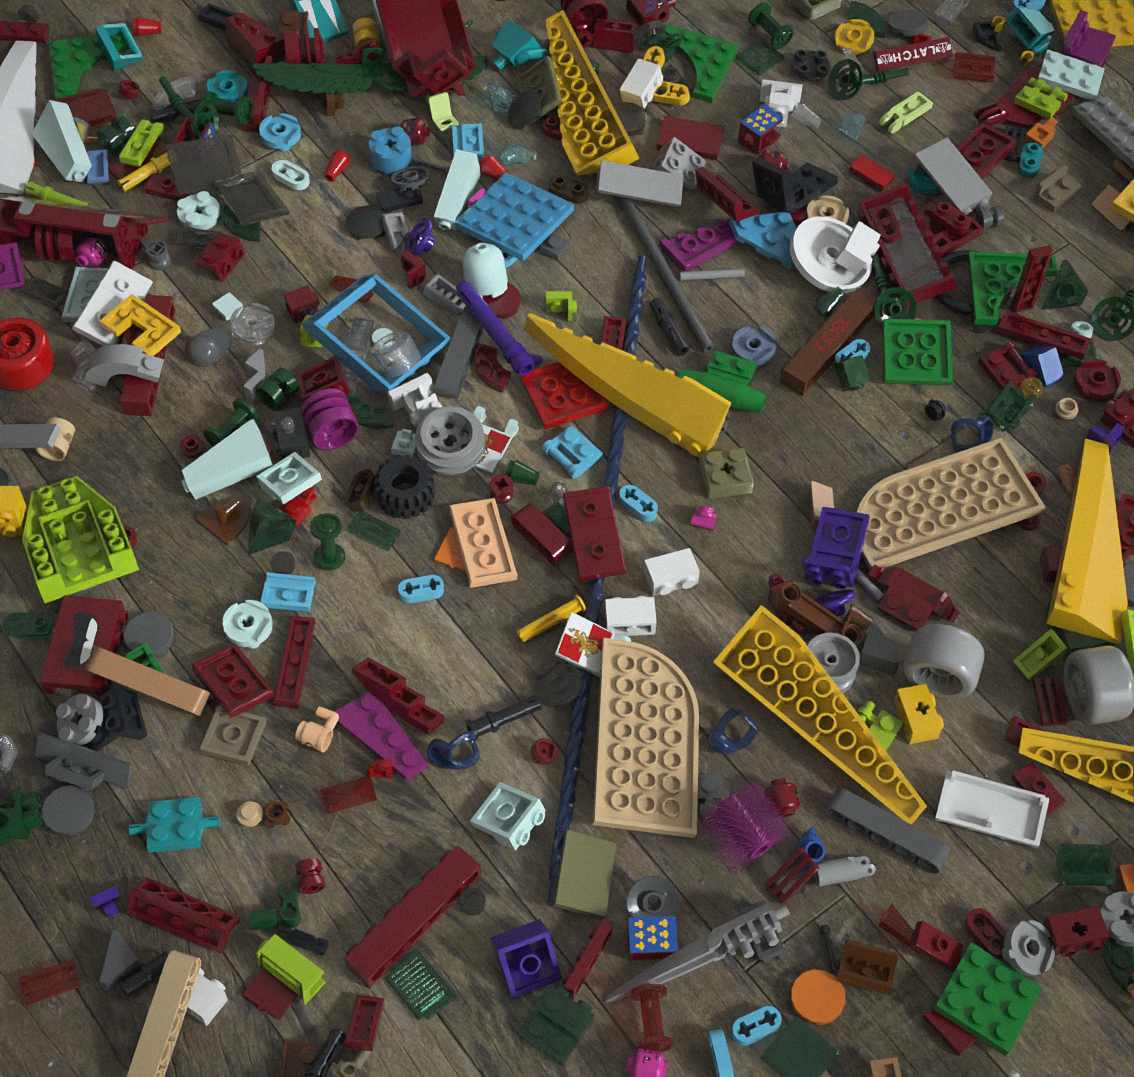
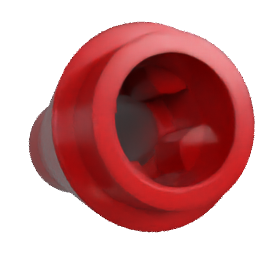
M139 16L138 18H133V34L138 35V37L157 33L161 34V21Z
M336 150L331 153L323 176L328 181L334 182L349 166V155L342 150Z
M486 155L479 164L482 174L496 180L501 178L506 172L509 173L494 156Z

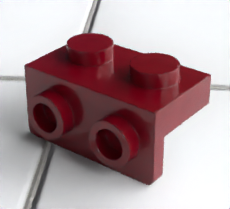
M218 232L195 260L197 268L214 272L218 281L223 282L243 258L245 251L239 238Z

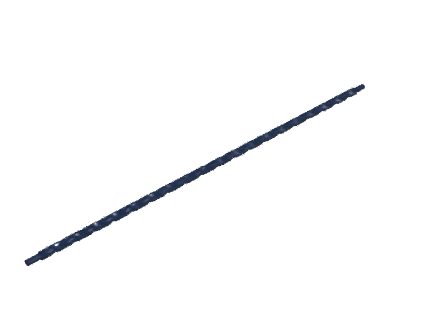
M642 255L638 257L636 273L633 274L626 335L623 345V351L635 355V347L638 340V321L641 317L642 294L646 281L644 274L646 257ZM616 405L604 486L610 487L614 509L616 502L615 490L618 486L620 472L619 461L622 456L624 443L623 432L626 427L628 414ZM605 577L590 580L585 619L599 625L598 615L601 610L602 584ZM578 667L570 734L567 742L565 769L560 791V805L557 813L554 845L549 869L550 889L547 904L553 906L564 833L567 829L570 830V823L573 817L575 786L578 780L580 765L579 752L583 744L584 717L587 712L590 693L589 681L592 673Z

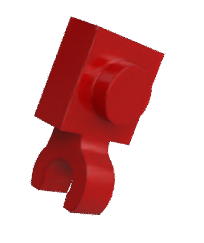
M310 487L300 493L298 498L294 497L283 504L277 510L278 516L296 528L311 513L309 505L317 498V495L314 494L315 489Z

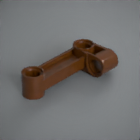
M793 582L785 583L771 598L772 604L777 610L787 612L817 634L838 633L849 638L855 645L860 643L873 620L872 617L853 604L850 605V610L842 620L802 593L800 587Z

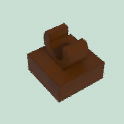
M337 92L332 94L323 93V104L327 116L335 115V108L343 109L345 107L343 94H337Z

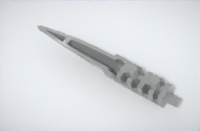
M766 903L714 928L710 934L672 953L620 986L605 998V1003L645 991L712 961L716 962L724 958L727 951L733 956L736 954L735 949L739 947L743 956L750 958L754 955L750 942L755 941L758 944L761 942L760 937L765 936L769 946L777 945L779 940L774 931L777 930L778 933L783 931L778 920L790 915L786 905L773 910L770 904Z

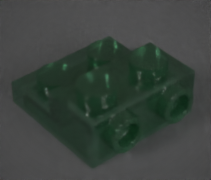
M548 985L534 1004L533 1011L517 1032V1036L561 1066H564L594 1022V1014L591 1013L592 1008L586 1002L579 1000L576 1003L568 998L569 993L563 987L556 985L553 988Z

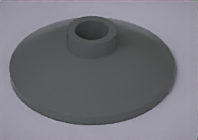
M647 876L635 882L630 888L626 905L631 918L676 917L680 907V898L675 886L670 881L659 876ZM650 896H655L657 898V902L655 904H649L647 902Z

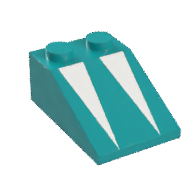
M289 0L291 11L309 12L308 28L310 37H314V28L319 27L323 42L349 34L348 27L336 0Z

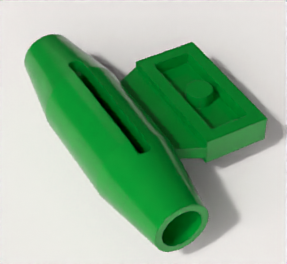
M714 350L707 365V372L680 369L677 375L679 378L687 376L730 401V408L762 412L766 403V394L747 385L750 384L756 370L757 363Z

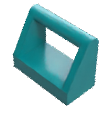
M125 23L106 24L96 27V38L114 71L143 60L144 57ZM121 32L132 54L119 56L109 36Z

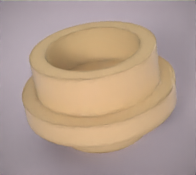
M1063 398L1057 402L1055 412L1063 419H1073L1077 416L1078 406L1075 400Z
M245 802L237 810L239 823L246 827L256 826L263 818V810L256 802Z

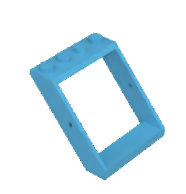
M377 274L363 275L302 323L305 330L334 356H338L343 364L374 391L389 392L399 387V383L404 379L412 377L417 368L429 363L430 358L434 354L442 352L445 349V345L451 341L445 332ZM370 289L428 338L424 344L384 377L377 374L324 328L327 323Z

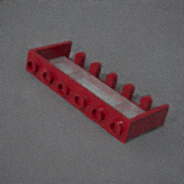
M907 183L859 201L860 210L857 213L861 223L865 222L867 227L878 233L873 222L872 212L880 205L890 206L900 225L902 234L898 241L885 243L879 238L877 242L880 246L876 254H881L882 266L884 270H889L888 277L892 286L896 285V287H901L911 292L916 303L949 290H957L954 274L950 275L947 261L942 260L940 248L934 244L931 230L926 229L923 214L918 213L916 201L910 197ZM896 293L897 297L899 298L902 293ZM907 300V309H909L910 304L909 300Z

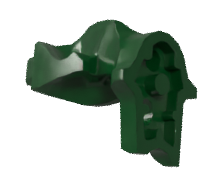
M16 787L6 800L0 801V846L9 842L12 838L28 840L31 838L30 829L42 825V817L38 811V808L42 807L41 799L36 791L23 794L21 789Z

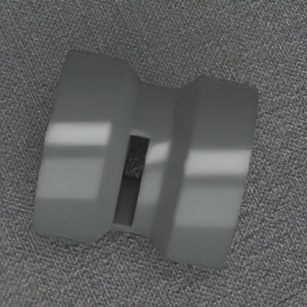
M992 206L990 209H978L976 221L984 229H988L990 226L1001 227L1004 224L1003 210L1001 206Z
M161 240L149 242L145 250L150 267L154 270H164L169 267L171 260L166 243Z

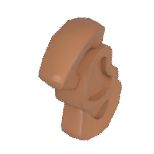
M1064 464L1057 469V473L1063 481L1060 486L1065 487L1066 492L1073 496L1076 476L1073 474V468L1068 464Z

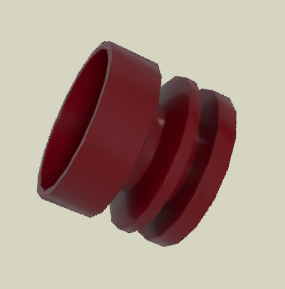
M560 0V6L572 27L577 23L584 22L590 26L591 33L593 34L597 19H608L609 11L603 0Z
M319 27L314 28V37H310L309 28H306L304 38H300L298 29L284 30L287 63H324V43Z
M36 224L35 248L40 260L50 259L51 261H56L60 256L63 261L76 262L74 250L84 240V231Z

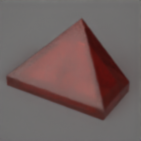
M370 776L320 789L327 814L377 800Z

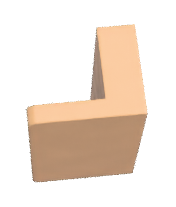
M1108 185L1092 202V205L1119 230H1123L1130 220L1110 209L1112 203L1121 193L1116 188Z

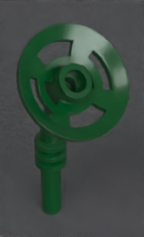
M843 59L837 62L831 69L828 87L835 98L849 100L860 91L862 84H881L890 79L908 76L909 69L906 67L888 72L883 70L882 73L879 71L877 73L874 72L873 75L863 76L862 68L856 61ZM849 65V68H845L841 72H838L842 67ZM856 69L858 70L859 77L855 73ZM835 79H839V85L842 88L839 92L835 86Z
M165 76L160 77L159 82L168 95V100L174 110H178L185 118H190L196 139H200L198 132L203 133L211 119L216 137L219 127V116L214 104L203 101L196 107L193 114L184 106V101L174 91ZM202 107H206L209 111L206 113L201 110Z
M873 255L871 258L873 259L872 263L876 274L875 282L877 290L881 292L874 305V316L877 323L882 327L883 319H914L917 311V303L914 296L904 288H890L888 276L884 274L880 255ZM891 293H902L899 298L891 296ZM907 300H909V304H910V310H909L908 315H906V311H907L906 301H907ZM882 302V305H881V313H882V316L880 317V314H879V306H880V303Z
M1134 287L1128 290L1123 298L1117 296L1108 297L1096 305L1092 313V325L1099 336L1107 340L1117 341L1126 338L1133 332ZM1117 302L1121 303L1119 307H1116ZM1108 303L1109 306L1103 311L1102 316L1098 317L1101 308ZM1111 309L1112 312L1108 317H1105L1107 311ZM1122 319H1125L1123 325L1119 327V323ZM1130 319L1131 324L1129 328L1122 333L1121 330L1127 325L1128 320ZM1105 323L1107 327L1114 329L1113 334L1105 332L1100 325Z

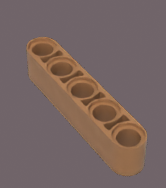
M94 646L85 670L198 716H201L210 695L208 691L97 646Z

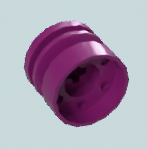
M329 388L320 390L308 397L301 406V414L309 428L312 440L316 447L320 449L332 450L340 448L351 442L359 432V424L351 410L345 393L339 389Z

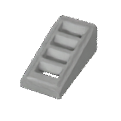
M439 273L424 288V296L457 314H460L466 306L463 302L459 306L455 304L460 299L456 293V286ZM454 296L455 298L451 301L449 298Z

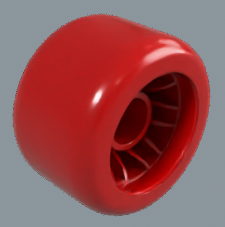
M14 317L1 320L0 387L10 391H24L40 385L49 377L54 367V353L45 330L38 323L27 318Z

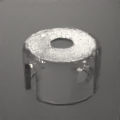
M397 331L384 336L370 350L374 363L382 377L385 378L395 377L407 372L421 358V354L411 335L406 331Z

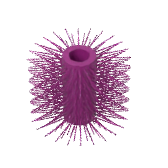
M755 783L750 786L751 788L748 791L745 788L739 794L734 793V795H731L730 793L729 797L719 801L721 802L719 805H711L717 807H714L716 810L710 812L713 815L710 816L712 818L708 821L714 822L707 828V832L710 834L714 830L718 831L717 833L719 834L715 836L718 839L714 842L716 843L720 839L724 840L719 848L728 845L726 848L730 850L727 851L729 856L726 858L729 860V857L734 854L733 856L736 859L733 860V864L736 862L743 863L746 859L749 861L752 859L753 861L754 858H758L760 855L763 856L769 848H772L773 844H776L774 842L782 839L776 838L781 832L777 829H782L783 826H780V824H777V826L776 824L773 825L774 823L771 820L777 819L776 816L773 817L774 814H771L773 810L766 814L767 812L762 814V811L769 807L763 803L766 801L765 799L761 801V797L758 798L759 795L761 796L764 793L760 792L755 797H753L754 795L749 797L751 793L749 791L753 789L752 787Z

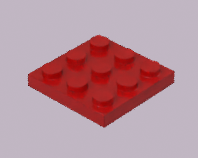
M560 362L533 369L524 376L520 375V380L545 430L608 410V402L605 397L588 386Z

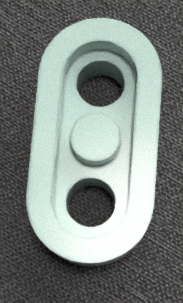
M278 160L272 165L273 177L294 190H303L309 186V174L304 169L287 160Z

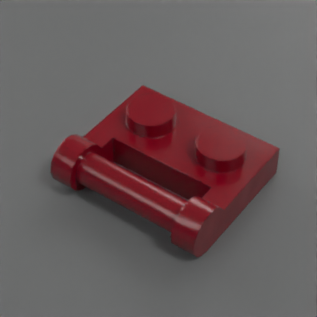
M1011 341L1005 343L1001 348L980 356L978 360L980 366L1003 394L1033 381L1038 375L1015 350L1016 346ZM1005 356H1009L1023 373L1022 375L1015 371Z

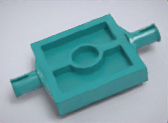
M200 797L148 802V816L145 823L129 824L130 835L146 833L148 853L201 848L204 828L220 827V817H204Z

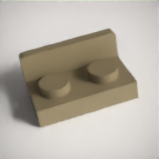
M1065 164L1061 168L1053 170L1048 178L1040 180L1036 186L1037 191L1034 199L1053 213L1077 195L1082 188L1080 184L1066 175L1068 166Z

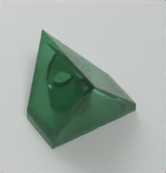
M1067 259L1063 260L1054 278L1042 310L1080 306L1089 291Z
M258 498L250 517L248 555L290 541L297 520Z

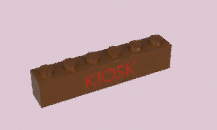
M859 288L852 294L849 293L845 297L843 304L833 310L828 321L824 320L821 323L818 332L815 335L811 334L806 341V345L803 348H798L793 359L783 365L781 369V384L804 396L834 362L836 354L849 345L873 319L874 305L877 299Z

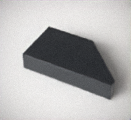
M992 21L974 23L973 31L977 42L997 52H1001L1002 44L997 32L994 31L995 26H991Z

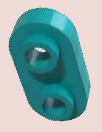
M1027 143L1022 148L1018 172L1023 177L1033 178L1038 175L1043 148L1037 143Z

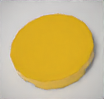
M848 20L847 23L840 24L835 31L836 47L848 55L864 53L874 43V30L864 20Z

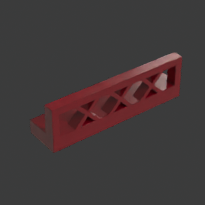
M266 56L264 63H273L272 56ZM254 70L247 95L253 104V114L249 123L241 124V130L260 132L259 126L266 116L273 82L264 81L263 77L257 76Z
M704 167L695 169L697 188L736 222L759 214V208L719 174L713 176Z
M145 878L131 890L126 913L218 953H222L226 949L229 933L239 924L241 918L149 878ZM218 920H224V921H226V922H228V923L225 924V923H223V922H221V921H218Z

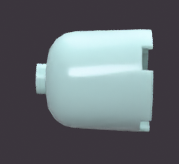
M478 243L470 247L464 253L462 261L464 281L470 282L481 297L482 295L492 294V298L503 294L507 290L508 279L501 250L495 245Z

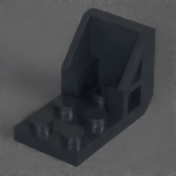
M759 157L752 161L757 197L791 213H795L838 183L836 175L808 162L791 173Z

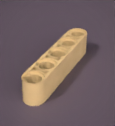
M172 950L168 955L127 1077L165 1076L200 971V958L176 950Z

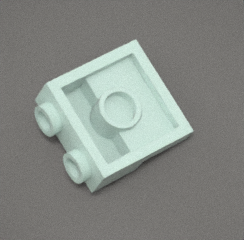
M296 452L257 475L261 489L273 500L278 499L282 504L292 500L322 480L320 473Z
M499 782L470 822L473 827L492 835L496 842L516 851L520 845H525L528 842L532 828L543 822L545 809L539 798Z

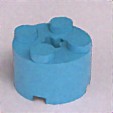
M385 128L371 133L369 140L370 160L375 171L379 170L383 172V175L392 176L396 171L409 165L411 166V141L403 128Z

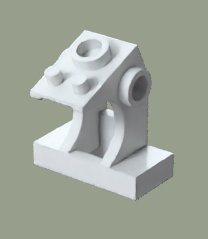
M762 79L759 102H765V105L782 115L783 121L777 126L786 127L788 112H793L794 106H800L803 84Z
M428 373L388 392L389 406L392 410L396 411L404 407L415 427L418 426L426 414L442 407L437 400L436 394L433 393L432 378Z

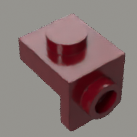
M408 250L404 251L401 254L402 269L407 272V286L412 289L417 284H421L426 278L425 263L419 256L413 255Z

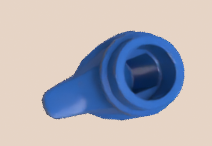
M811 827L800 838L797 850L803 848L812 860L817 863L823 859L825 847L821 839L816 835L815 828ZM807 864L799 875L802 876L810 866Z

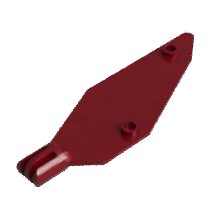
M1107 56L1105 57V59H1104L1102 65L1099 66V67H1103V66H1104V64H1105V62H1106V59H1107ZM1042 65L1028 69L996 103L976 110L974 117L978 119L979 124L985 123L993 126L1008 121L1029 126L1046 120L1047 118L1014 103L1016 95L1025 85L1034 88L1029 86L1028 82L1031 78L1038 79ZM1065 92L1068 94L1065 101L1057 99L1061 102V105L1052 117L1061 114L1077 95Z

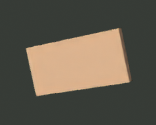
M495 498L449 505L450 517L470 588L517 580V572Z

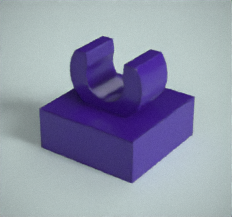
M116 886L90 897L94 908L103 906L108 917L118 913L113 901L121 896Z

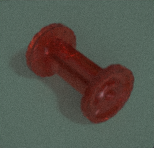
M646 984L631 990V998L635 1001H640L645 1037V1039L637 1042V1049L646 1048L665 1052L674 1046L673 1038L664 1036L660 999L667 996V987L664 985Z

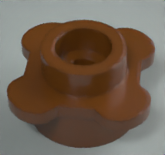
M275 801L263 807V813L266 814V827L273 828L275 825L280 824L286 826L290 823L291 818L287 814L289 806L286 802Z

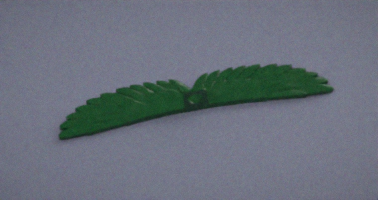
M365 48L362 55V64H299L284 62L253 64V69L257 70V76L263 77V80L266 82H273V86H284L285 90H298V92L312 91V94L324 92L325 94L335 92L342 94L347 91L348 93H354L358 90L359 92L366 91L374 81L390 91L394 89L397 91L408 90L405 78L393 69L392 63H383L382 48ZM374 52L379 56L376 60H369L367 55ZM474 56L476 68L470 71V76L462 80V84L465 83V80L474 79V75L482 73V70L487 67V63H485L488 61L487 56Z

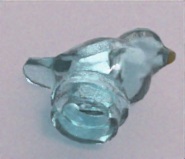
M493 82L483 87L488 94V99L491 101L494 111L497 113L508 111L510 104L518 97V95L512 94L506 88L498 86Z
M511 141L509 146L500 150V157L505 166L522 165L536 160V152L533 149L526 148L524 145Z

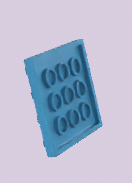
M506 172L486 191L485 195L474 205L472 204L455 221V228L487 244L495 245L501 251L524 261L574 211V204Z

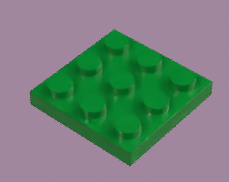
M883 319L884 383L952 385L951 321Z
M971 942L963 953L933 1009L1006 1056L1010 1052L1042 987Z

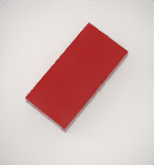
M861 155L849 168L851 173L881 191H884L895 180L896 176L864 155Z

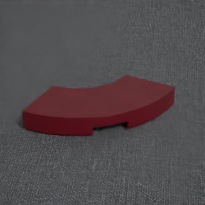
M477 343L474 357L478 375L489 387L503 393L511 377V372L504 369L498 362L499 353L497 348Z

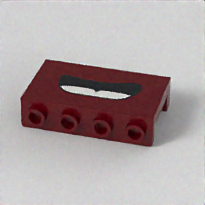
M64 595L40 678V683L45 693L55 694L57 688L95 691L98 697L106 693V690L110 689L112 680L85 670L94 646L117 654L118 646L122 645V628L128 622V611L125 610L121 600Z

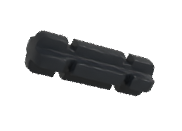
M284 924L279 927L277 936L286 943L289 941L294 946L308 951L314 950L316 954L325 955L329 946L327 940L320 937L316 939L315 935L298 929L292 930V927Z

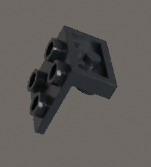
M115 686L95 699L102 706L103 721L101 726L97 725L93 732L96 733L95 737L87 743L88 749L98 751L121 735L137 740L147 736L137 693Z

